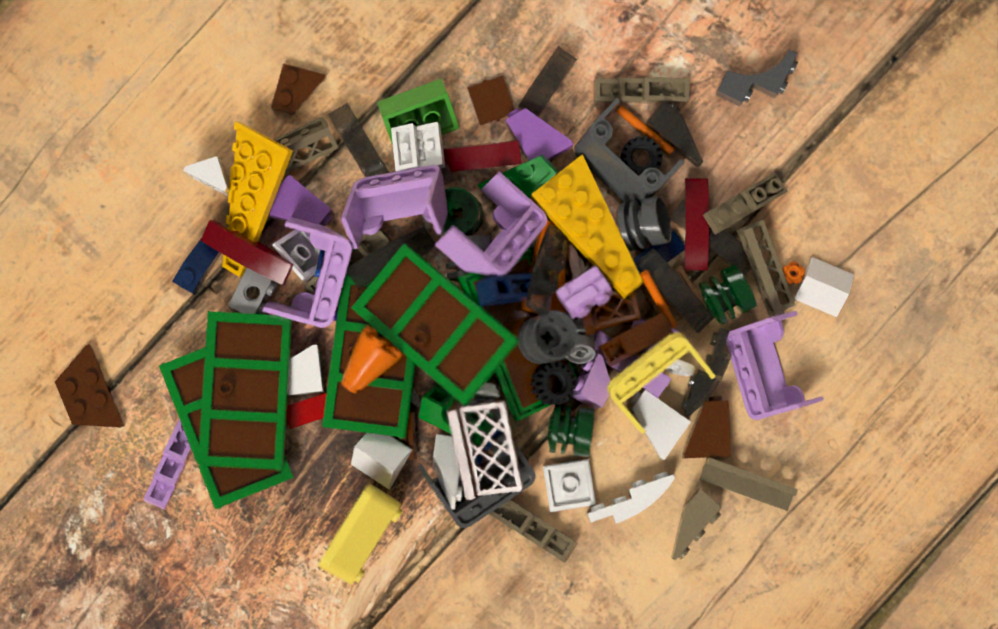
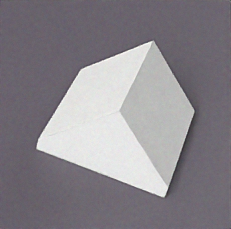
M217 156L185 166L183 171L189 177L228 196L230 191L228 177L223 162Z
M295 229L272 245L283 258L294 264L292 267L293 271L304 283L315 275L320 249L315 248L311 244L309 233Z
M811 257L794 300L837 317L849 296L854 274Z
M366 433L354 447L351 465L390 489L413 449L393 436Z

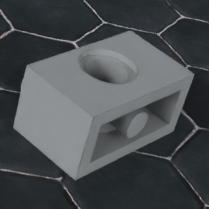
M247 268L228 307L240 313L263 314V307L266 305L264 302L268 295L272 296L277 284L274 283L275 281ZM254 287L259 288V297L251 300L248 296L249 290Z

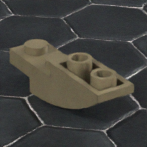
M775 172L706 212L703 216L716 235L788 191Z

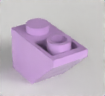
M598 353L595 354L593 360L581 365L582 371L580 376L576 378V381L573 382V385H576V389H573L574 395L571 396L591 409L603 408L609 395L607 392V386L610 383L603 356Z

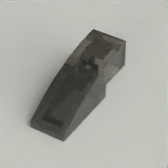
M558 46L518 107L522 110L526 108L539 117L577 63V59Z

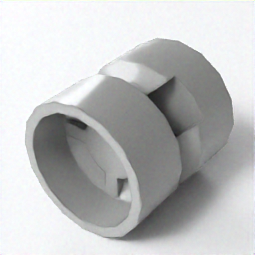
M574 320L573 322L578 332L577 346L572 354L566 358L572 363L584 364L595 357L594 334H586L583 320Z

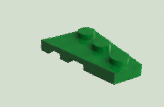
M542 154L502 174L530 199L531 194L548 182L558 170ZM492 178L479 183L477 186L482 189Z

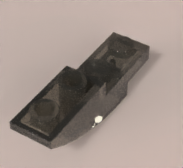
M719 328L717 332H713L709 344L713 346L711 355L706 354L704 362L716 377L712 379L707 372L702 370H696V373L690 376L688 387H691L689 396H684L681 409H684L683 415L689 416L700 408L722 380L732 356L723 353L729 330Z

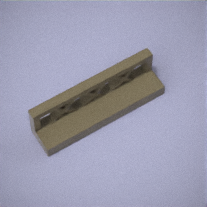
M324 116L274 139L293 150L285 173L338 149ZM328 136L331 144L325 147L316 146L320 139ZM301 148L309 149L308 154L303 157L296 156V153Z
M759 220L738 229L737 233L768 315L778 316L784 314V310L795 306V302L764 220ZM757 227L760 228L762 233L759 243L753 232V229ZM761 248L768 250L770 254L767 264L764 261ZM769 270L775 271L778 275V279L775 286L772 282ZM777 291L785 294L787 303L781 305Z
M710 457L706 459L699 479L788 511L792 498L796 496L798 491L796 488Z

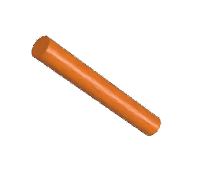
M621 105L616 111L643 135L648 136L649 139H654L655 143L660 145V149L669 156L675 150L674 147L624 106Z
M649 271L641 272L640 276L659 311L670 321L671 328H675L677 322Z

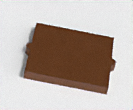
M503 76L488 81L484 79L482 83L467 88L480 126L493 121L500 122V119L508 117L507 115L515 110Z

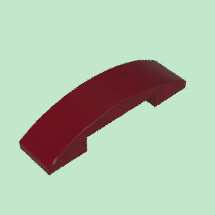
M685 178L684 270L708 271L709 224L703 216L709 211L708 178Z

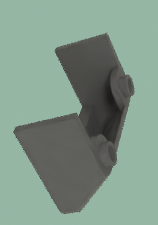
M616 98L575 146V154L577 158L583 154L589 169L624 203L630 204L632 201H637L641 206L642 200L655 196L685 162L681 159L666 175L656 168H648L639 176L635 174L605 145L613 135V128L607 119L621 105L620 100Z
M495 414L494 419L496 421H499V418ZM501 431L502 433L495 437V439L503 444L507 438L506 433ZM514 442L523 490H525L534 483L536 475ZM491 443V450L495 455L499 447ZM503 450L496 457L505 465H508L511 461L510 455ZM490 460L481 466L485 468L487 464L490 462ZM492 463L487 469L497 478L504 471L495 463ZM422 464L418 466L431 489L455 523L461 528L472 526L522 492L514 491L479 495L475 499L466 500L462 481L459 480L458 486L462 487L461 501L456 500L455 509H451L438 478L432 479ZM508 472L501 478L507 485L516 484L515 477ZM485 475L480 479L482 488L492 487L495 483Z

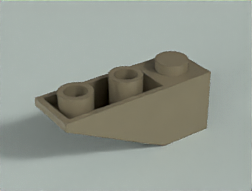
M698 489L683 506L671 554L673 560H676L678 557L682 559L690 550L688 545L693 540L697 542L705 534L706 531L703 528L708 523L713 524L721 515L719 510L722 507L701 489Z

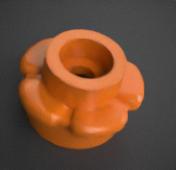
M790 262L782 269L788 284L800 283L805 275L803 266H799L797 262Z

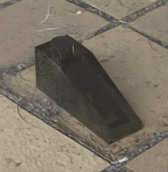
M664 100L648 119L646 125L699 169L703 160L682 114L679 113L681 111L680 108L674 103L669 102L668 104Z

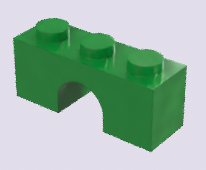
M434 385L422 397L419 418L452 434L447 411L453 404L454 396ZM474 411L466 413L467 419L474 424L481 417ZM487 412L494 419V414ZM483 418L478 427L489 434L492 424ZM475 430L471 434V440L478 446H481L486 439Z

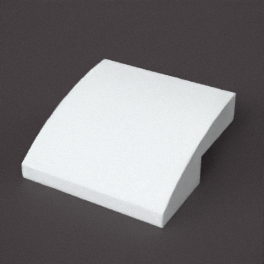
M438 122L415 126L412 123L391 128L396 172L429 165L445 168L441 126Z

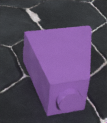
M518 108L507 115L509 118L506 119V125L515 140H519V147L527 161L542 154L550 161L573 148V142L528 109L520 110Z
M288 175L280 184L268 216L284 221L294 217L327 226L333 219L331 216L333 211L292 176Z

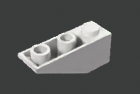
M436 434L433 468L451 509H455L456 500L461 501L462 487L458 486L459 480L462 481L453 437Z

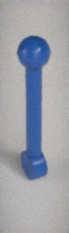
M320 250L315 277L320 276L324 250Z
M497 428L492 437L495 438L502 433L501 430ZM489 441L484 450L488 451L492 442ZM481 453L475 457L476 463H482L483 455Z

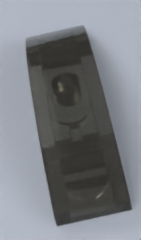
M348 103L328 114L365 177L390 173Z

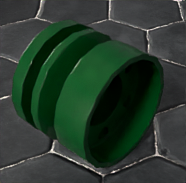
M450 187L445 189L448 213L442 232L446 234L454 226L464 236L474 235L479 231L483 223L484 211L482 204L472 193L463 188ZM456 210L462 211V219L456 218Z
M734 264L720 271L721 283L713 276L709 277L711 287L705 280L699 283L702 299L708 311L721 326L727 323L725 313L731 320L736 318L733 307L736 306L744 314L757 306L755 297L746 279Z
M555 404L549 419L547 436L549 452L555 453L556 444L562 443L561 454H565L568 444H571L573 446V455L589 457L594 409L579 407L576 417H571V408L566 406L565 416L560 415L561 405Z

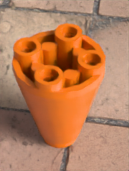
M367 325L360 333L343 374L342 385L349 391L357 393L358 390H362L394 365L403 353L394 347L388 339L379 336L374 328Z

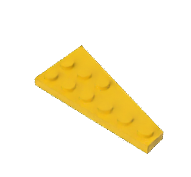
M235 121L234 130H237L236 142H233L232 151H235L234 165L230 169V191L228 193L230 211L229 215L226 216V224H228L229 230L238 231L253 242H258L293 150L244 123ZM223 255L222 267L238 277H243L247 267Z
M582 154L532 193L530 198L545 212L548 218L591 264L598 268L600 273L619 294L626 298L643 281Z

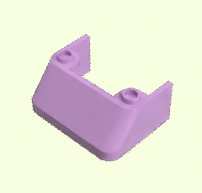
M429 165L365 177L356 181L353 184L341 217L353 249L359 247L362 235L377 233L383 221L424 214L427 222L433 223L437 234H442L448 211L443 175L440 167Z
M498 172L481 189L497 205L492 217L494 222L502 229L488 248L482 252L454 226L435 244L462 270L494 276L505 275L547 224L545 212L502 173Z
M291 217L286 221L285 226L310 233L311 244L315 248L325 251L320 276L318 277L314 294L308 292L298 293L294 297L291 306L268 301L263 307V311L313 326L327 327L335 317L353 246L348 238L326 226Z
M797 311L774 316L729 331L726 335V345L747 414L754 420L824 401L823 396L806 401L803 391L798 386L792 385L787 387L774 342L780 341L783 338L784 328L782 320L797 316Z

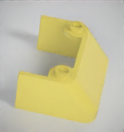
M681 333L668 335L611 380L607 386V392L612 400L641 434L645 432L644 428L624 401L685 353L690 351L712 379L716 377Z
M367 485L318 566L351 585L355 582L359 583L366 572L362 569L391 521L396 523L403 512L399 508H401L403 503L374 485Z

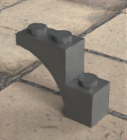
M789 50L779 64L760 74L742 75L727 71L715 95L740 107L743 101L748 103L753 93V90L750 89L752 87L775 99L778 93L783 94L788 84L785 78L788 73L793 74L798 64V61L795 60L797 53Z

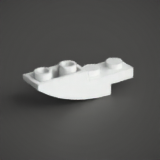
M667 472L654 475V481L646 483L645 479L631 483L633 488L628 489L630 499L622 496L613 499L612 505L605 507L604 503L590 507L592 512L587 513L589 521L594 522L612 515L615 524L635 516L660 498L674 481V475H667Z

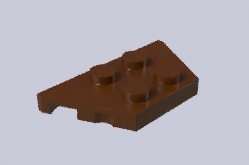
M88 344L55 381L60 397L72 425L122 428L124 427L122 418L92 346Z

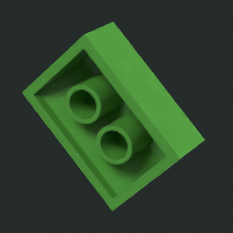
M442 79L377 102L391 143V128L413 123L415 126L438 122L441 126V135L460 129Z

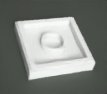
M589 459L543 466L550 512L596 505Z

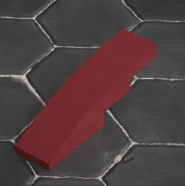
M519 140L443 148L445 168H440V170L444 173L522 164Z
M209 220L201 238L202 242L223 255L282 285H285L294 265L261 242H253L240 232L231 231L216 220Z

